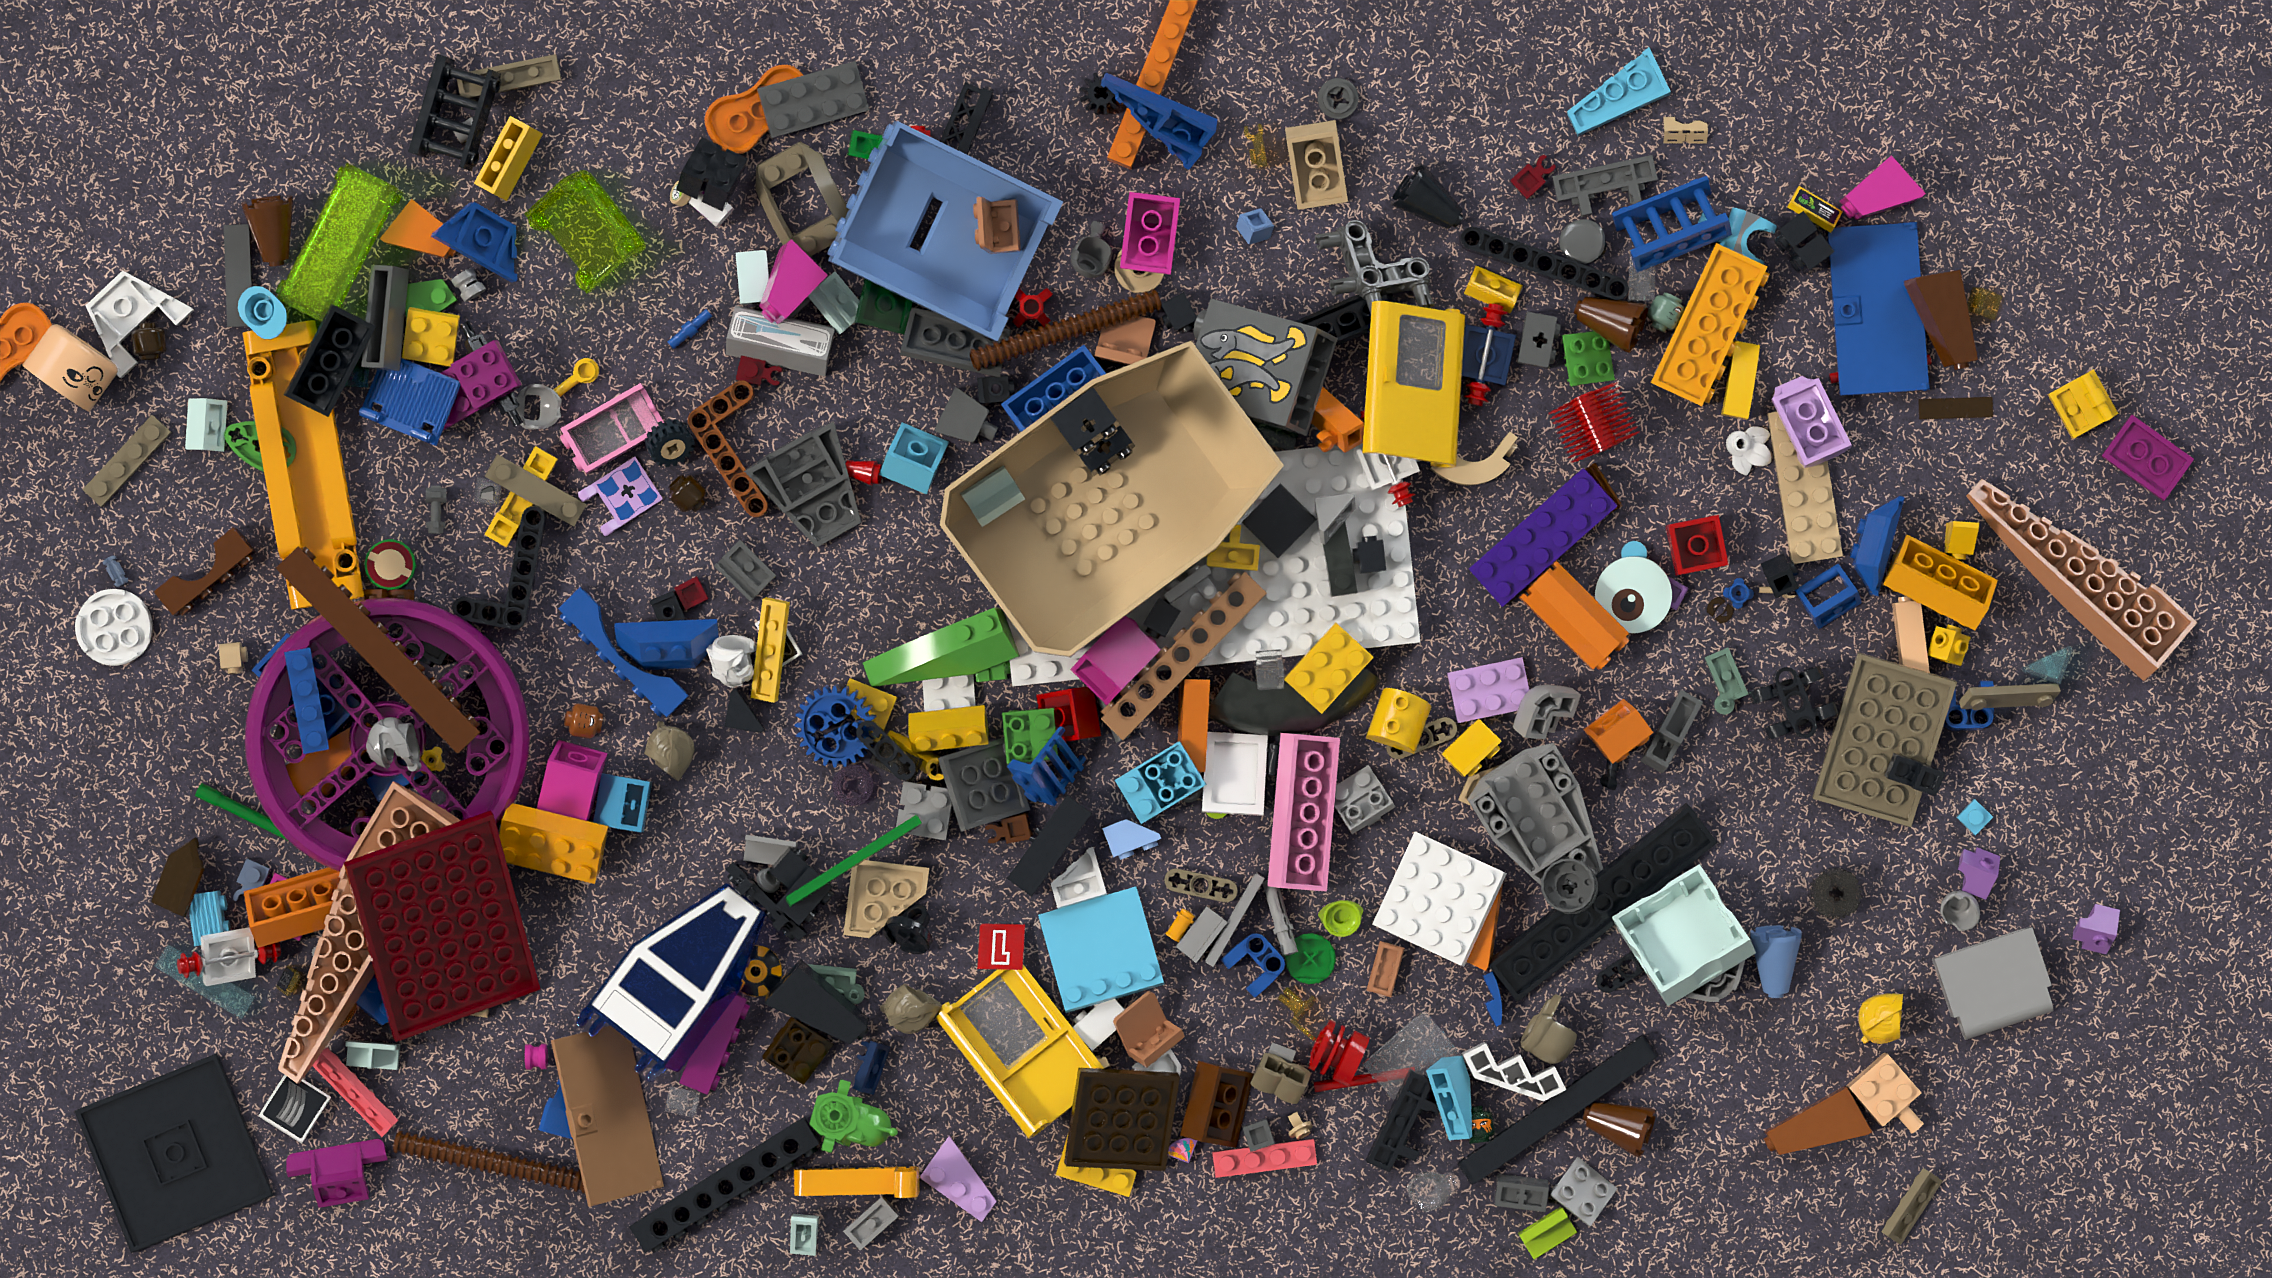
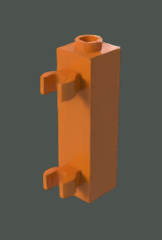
M1322 386L1311 421L1321 431L1316 435L1322 442L1318 444V448L1323 452H1328L1336 445L1346 453L1363 443L1364 423Z

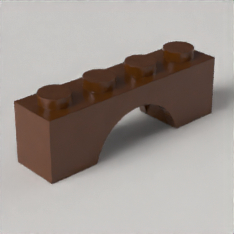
M232 527L213 543L216 554L215 562L211 571L206 576L195 581H186L178 576H172L154 591L173 616H178L179 614L184 616L194 608L193 602L198 598L201 600L206 599L214 592L212 589L214 585L218 582L224 584L234 575L232 571L238 566L243 568L254 559L251 555L256 551L237 528Z

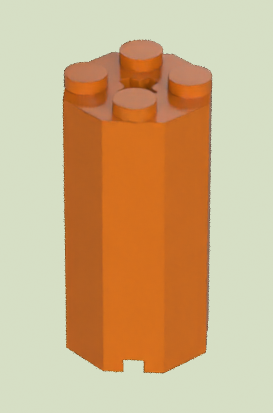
M1555 561L1551 565L1554 570L1551 568L1546 569L1526 589L1529 595L1522 594L1519 598L1591 670L1595 667L1598 670L1602 669L1611 660L1608 655L1613 650L1616 652L1620 651L1630 641L1626 637L1629 632Z

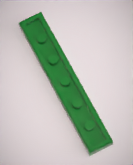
M916 815L786 896V902L790 907L794 906L922 824L921 820Z

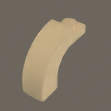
M1509 432L1493 454L1485 460L1469 462L1457 456L1456 467L1438 468L1432 466L1430 470L1444 480L1458 485L1471 486L1489 482L1502 474L1510 466V463L1503 459L1504 455L1510 457L1518 445L1514 442L1518 437Z

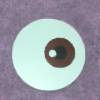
M1630 556L1618 559L1604 569L1596 585L1595 600L1629 633H1640L1654 628L1665 618L1671 606L1672 588L1667 574L1657 563L1644 557Z

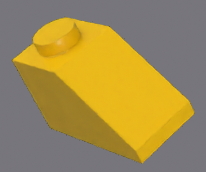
M1959 521L1946 523L1944 553L1951 554V557L1957 560H1966V555H1973L1979 523Z

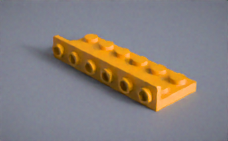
M1716 243L1651 381L1652 384L1700 406L1704 402L1709 404L1715 392L1711 386L1715 379L1720 381L1726 366L1722 365L1726 355L1731 357L1737 343L1733 342V339L1737 332L1742 334L1748 321L1744 319V316L1748 309L1753 311L1759 298L1755 295L1758 286L1764 287L1770 273L1765 272L1767 266Z

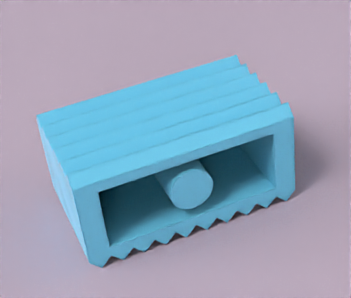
M220 890L194 895L189 908L194 946L201 945V936L231 931L229 920L225 921L224 910H227L226 896L221 895Z

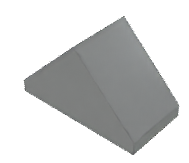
M1348 493L1315 498L1320 541L1324 545L1356 509L1355 496Z

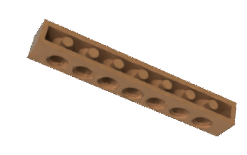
M1237 572L1227 582L1230 587L1224 593L1219 590L1215 597L1209 600L1212 606L1206 612L1201 609L1191 619L1194 624L1188 630L1183 627L1173 637L1176 643L1170 649L1165 646L1155 656L1158 661L1152 667L1147 664L1137 674L1140 679L1134 685L1129 682L1119 694L1122 698L1116 704L1111 701L1101 711L1104 714L1101 720L1122 740L1153 711L1267 594L1246 572L1242 575ZM1233 592H1239L1243 596V603L1238 607H1234L1229 603V595ZM1216 610L1222 611L1226 617L1225 622L1221 625L1213 624L1210 619L1212 612ZM1196 629H1204L1207 632L1208 637L1204 643L1199 644L1193 640L1192 634ZM1179 647L1187 648L1190 653L1189 659L1185 662L1177 661L1174 656L1175 650ZM1162 665L1168 666L1172 671V675L1168 680H1160L1157 677L1156 671ZM1143 684L1151 685L1154 690L1152 697L1148 699L1140 697L1138 693L1139 687ZM1126 702L1133 703L1136 708L1135 714L1131 717L1123 716L1120 711L1122 704Z

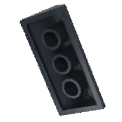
M1392 294L1381 296L1382 301L1396 303ZM1355 295L1298 319L1295 322L1317 327L1337 337L1336 346H1339L1369 333L1371 314L1366 300L1360 295Z
M331 304L284 396L329 417L376 326L343 308Z

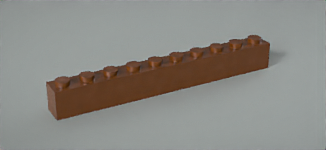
M299 546L296 547L276 569L458 754L480 733L477 729L480 725L479 722L470 713L465 716L459 710L462 705L452 695L447 698L441 692L444 687L437 679L432 677L429 680L423 673L426 668L416 658L411 661L404 654L407 649L397 639L392 642L386 636L389 633L387 628L380 621L375 624L368 617L371 612L361 602L356 605L350 599L353 594L343 584L338 587L332 580L334 574L325 565L320 568L313 561L316 556L306 546L303 549Z

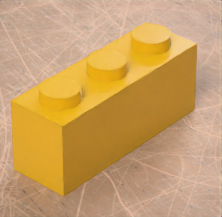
M510 116L474 184L507 201L543 133Z
M985 705L909 713L908 734L912 753L988 744V721Z

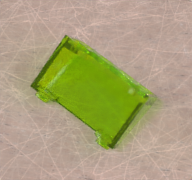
M585 170L577 171L561 179L524 213L529 225L534 230L542 232L549 230L577 265L579 270L575 273V281L577 286L584 290L586 294L594 291L646 249L642 237L598 181Z

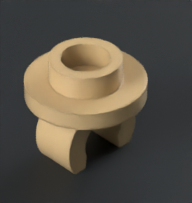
M1297 1112L1288 1116L1294 1127L1288 1133L1290 1138L1296 1137L1299 1140L1311 1133L1310 1129L1313 1127L1311 1121L1303 1123Z

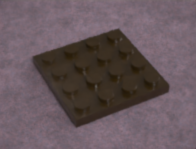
M1078 1068L1064 1159L1066 1167L1165 1171L1179 1087V1074L1177 1072Z

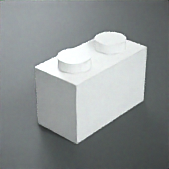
M1116 999L1096 1004L1088 1013L1083 1010L1073 1019L1076 1024L1072 1028L1092 1051L1116 1031L1113 1020L1125 1010Z

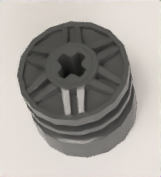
M1560 859L1553 862L1545 870L1541 879V891L1545 901L1552 908L1565 914H1578L1587 910L1595 902L1598 894V880L1595 873L1583 862L1575 859ZM1570 880L1572 883L1577 884V888H1574V893L1572 894L1570 891L1565 890V886H1568V881Z

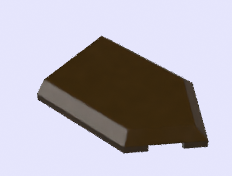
M194 837L169 854L151 900L152 903L183 917L187 916L204 872L203 861L199 859L198 849L200 848L198 838Z

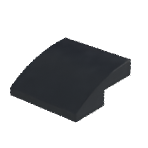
M1280 483L1242 523L1279 558L1317 519Z

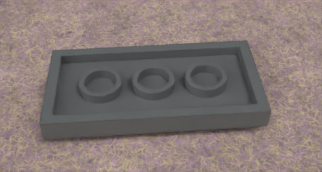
M856 61L757 88L771 138L869 110Z
M911 307L900 350L901 356L999 378L1003 363L996 362L995 366L990 364L988 368L981 367V370L977 371L971 362L970 349L978 350L979 346L984 348L986 344L993 345L994 340L935 312ZM1004 328L997 342L999 343L1001 339L1008 340L1011 329Z

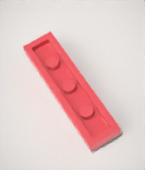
M328 1047L322 1051L312 1066L383 1137L399 1120L340 1061L336 1054L332 1053Z
M1314 1139L1276 1143L1250 1152L1249 1147L1212 1152L1216 1178L1317 1165Z

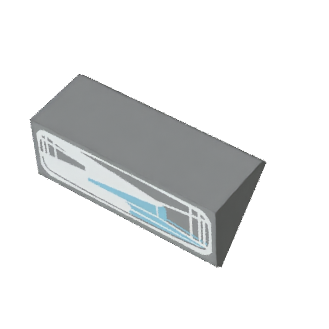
M735 305L726 338V355L739 358L741 355L765 360L766 364L826 376L835 328L787 317L779 324L775 321L771 323L762 315V311Z

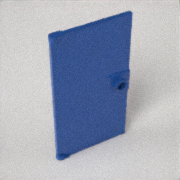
M1917 222L1835 227L1831 233L1827 231L1828 244L1835 251L1829 256L1840 396L1930 390L1925 327L1904 285L1905 280L1921 277Z

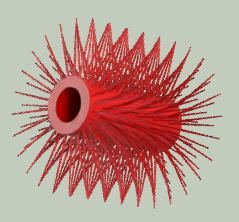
M1613 383L1599 390L1597 389V391H1590L1576 397L1569 403L1563 404L1560 408L1558 407L1550 412L1552 414L1567 407L1569 408L1558 413V415L1556 414L1555 417H1561L1566 413L1568 414V412L1570 413L1556 420L1557 423L1567 420V422L1557 426L1556 429L1574 423L1557 432V434H1560L1569 429L1571 430L1568 434L1566 433L1561 436L1562 438L1577 433V435L1563 441V443H1566L1573 439L1575 440V442L1565 446L1564 449L1581 443V445L1567 451L1569 453L1577 449L1579 450V452L1574 453L1568 458L1585 453V455L1574 459L1573 462L1588 456L1590 457L1593 454L1602 453L1618 445L1617 443L1640 433V431L1634 432L1621 439L1619 438V440L1617 439V437L1638 427L1636 426L1616 435L1614 434L1631 426L1634 422L1622 425V423L1627 422L1633 417L1616 422V420L1627 416L1630 412L1618 415L1610 420V417L1629 408L1625 407L1621 410L1613 411L1621 407V405L1623 406L1624 403L1612 406V404L1623 400L1625 397L1606 403V401L1614 399L1623 393L1620 392L1612 396L1610 395V397L1608 396L1617 391V389L1619 390V388L1603 392L1615 386Z

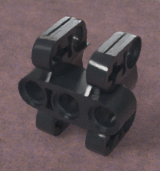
M1820 665L1796 673L1790 667L1779 668L1773 675L1774 686L1768 684L1748 692L1752 704H1757L1777 696L1786 718L1762 728L1766 740L1791 732L1790 728L1797 737L1809 738L1816 732L1817 721L1838 714L1834 701L1812 709L1804 689V685L1824 678ZM1786 671L1790 673L1792 679L1779 682V675ZM1793 695L1798 696L1801 700V706L1797 710L1791 709L1788 705L1789 698ZM1809 722V732L1806 734L1800 733L1797 726H1802Z

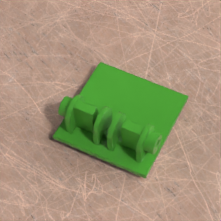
M1594 331L1562 335L1563 341H1561V344H1564V359H1566L1567 363L1565 367H1567L1569 377L1567 382L1570 383L1571 387L1615 380L1608 340Z

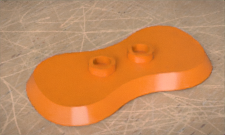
M791 65L774 66L766 71L749 90L715 100L705 114V126L711 140L723 146L722 151L724 152L727 149L738 154L749 151L769 131L757 88L800 77L803 74Z
M15 304L7 309L0 318V381L12 368L26 361L52 325L47 315L34 304Z

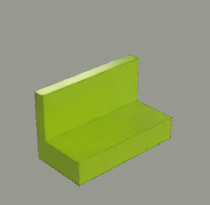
M1560 1206L1520 1231L1518 1235L1533 1259H1536L1576 1234L1577 1231Z

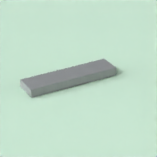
M1256 873L1252 877L1229 917L1227 924L1207 955L1205 961L1212 967H1214L1265 879L1260 874Z

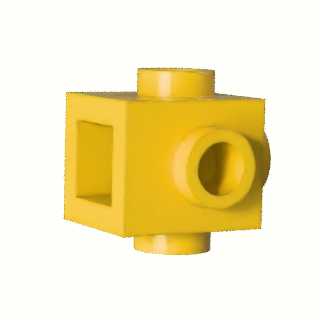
M1948 624L1947 628L1936 626L1931 637L1927 655L1942 662L1961 666L1971 637L1962 634V629Z

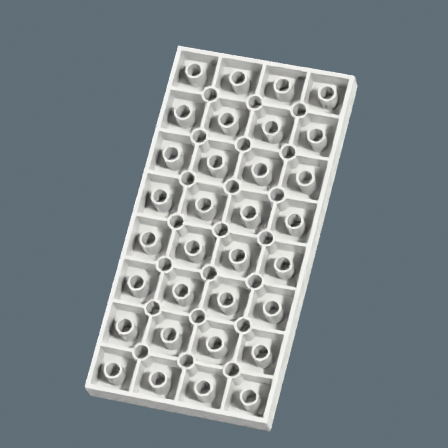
M1336 445L1328 452H1323L1318 447L1274 452L1283 463V468L1236 524L1241 525L1240 543L1260 545L1258 571L1207 566L1212 572L1208 578L1216 587V593L1219 590L1224 593L1230 587L1227 582L1237 572L1240 575L1246 572L1267 594L1196 667L1305 655L1335 622L1365 649L1420 643L1406 506L1398 507L1397 503L1392 505L1395 497L1393 494H1387V492L1394 485L1390 483L1372 491L1355 448L1346 453ZM1280 483L1316 519L1315 498L1351 493L1355 496L1356 509L1346 519L1345 523L1352 561V549L1357 548L1356 543L1362 542L1361 537L1377 535V540H1383L1386 571L1360 574L1359 564H1354L1353 561L1358 593L1331 597L1323 544L1320 541L1317 520L1279 558L1242 521ZM1230 533L1223 540V542H1229ZM1207 556L1195 565L1199 564L1202 567L1207 564ZM1185 571L1183 574H1181L1180 577L1177 578L1179 582H1182L1184 579L1188 577L1186 575L1187 571ZM1165 587L1126 616L1135 620L1139 629L1146 636L1152 637L1161 650L1165 646L1170 649L1176 643L1173 637L1183 627L1188 630L1194 624L1191 619L1201 609L1206 612L1212 606L1209 602L1210 599H1205L1196 587H1193L1171 603L1172 606L1181 612L1165 638L1160 635L1156 639L1145 632L1147 627L1143 625L1158 598L1168 603L1164 597V594L1167 593ZM1239 592L1231 593L1228 598L1229 603L1234 607L1240 606L1243 603L1242 594ZM1216 610L1212 612L1210 619L1213 624L1221 625L1225 622L1226 617L1222 611ZM1005 614L1020 655L1010 660L1012 686L1080 680L1070 669L1106 631L1076 652L1071 658L1035 653ZM1196 629L1192 637L1196 643L1201 644L1207 640L1208 635L1204 629ZM1179 647L1175 650L1174 656L1177 661L1185 662L1189 659L1190 653L1187 648ZM1154 657L1148 665L1152 667L1158 659ZM1162 665L1157 669V671L1171 669L1166 665Z

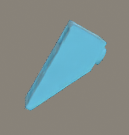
M1463 1056L1443 1057L1426 1070L1449 1140L1470 1139L1472 1137L1470 1077Z

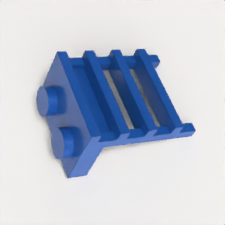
M1059 726L1031 764L1012 759L1007 766L1013 774V780L1024 789V795L1032 802L1040 801L1055 806L1058 803L1056 798L1059 794H1065L1066 785L1069 782H1074L1075 778L1073 776L1075 773L1084 769L1082 764L1086 760L1085 756L1080 755L1077 759L1061 737L1065 732L1064 727ZM1055 744L1072 767L1069 770L1052 747ZM1046 755L1063 777L1061 781L1057 779L1043 760Z

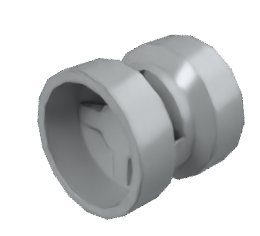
M473 267L461 272L451 280L453 285L460 289V296L464 302L472 300L486 290L483 283L477 280V273Z

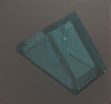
M2065 646L2021 667L2023 673L2045 681L2061 684L2073 650L2071 646Z

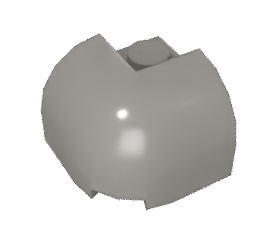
M1549 684L1535 686L1521 700L1513 728L1525 738L1546 739L1548 732L1555 733L1560 717H1574L1581 694L1568 686Z
M1745 960L1685 997L1708 1002H1719L1720 999L1726 997L1732 990H1736L1740 982Z

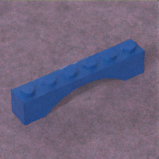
M579 587L558 608L562 612L559 617L569 627L574 624L580 630L577 635L587 645L592 642L598 648L595 653L605 663L610 660L616 666L613 671L623 681L628 678L635 685L632 690L641 699L646 696L653 703L650 708L659 717L664 714L669 718L690 697L673 678L646 673L633 666L619 654L605 632L600 605L582 587Z

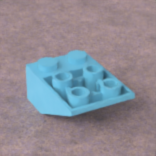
M1180 741L1115 780L1141 824L1206 785Z

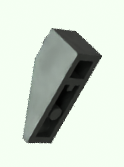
M1344 522L1325 545L1323 544L1331 597L1358 593L1347 528Z

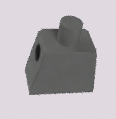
M955 387L934 431L941 435L974 444L978 435L993 441L999 427L986 421L990 413L988 409Z

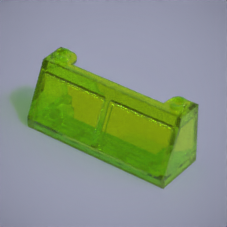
M346 163L345 167L341 166L338 169L334 178L337 182L286 281L282 279L276 289L279 301L320 322L323 321L331 304L340 308L344 307L343 302L388 215L393 212L390 205L399 204L404 194L399 188L349 163Z

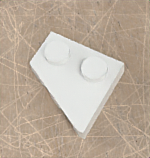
M1093 847L1086 850L1083 856L1076 862H1073L1062 875H1059L1051 883L1058 909L1107 895Z

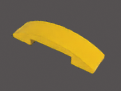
M535 446L523 469L547 482L558 459ZM510 491L500 511L496 513L484 535L507 548L520 528L523 511L534 504Z

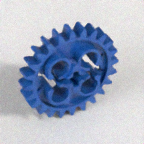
M836 684L831 691L829 685L823 687V693L818 688L814 691V696L809 694L806 697L808 703L803 702L800 704V708L803 711L796 713V717L802 720L795 723L794 726L801 728V731L796 734V737L804 738L800 747L807 745L809 749L806 755L814 752L815 762L823 758V766H826L831 760L834 768L839 766L840 761L846 767L849 765V759L856 763L859 760L858 755L864 757L867 754L865 749L868 748L858 737L852 736L848 731V727L852 723L851 720L824 735L818 741L817 746L816 737L811 734L818 731L821 727L815 723V715L823 718L824 726L820 729V731H823L832 724H836L849 716L848 714L854 711L855 705H857L856 711L860 718L865 719V721L875 719L877 715L868 713L873 706H865L863 704L866 701V696L861 699L857 698L858 690L850 694L849 686L844 687L840 691L839 684ZM836 703L844 705L846 714L837 712ZM857 719L852 723V726L857 728L864 720ZM864 726V734L862 736L864 738L871 737L874 740L876 736L871 731L875 728L873 726L869 728ZM827 737H831L836 741V748H830L827 745Z

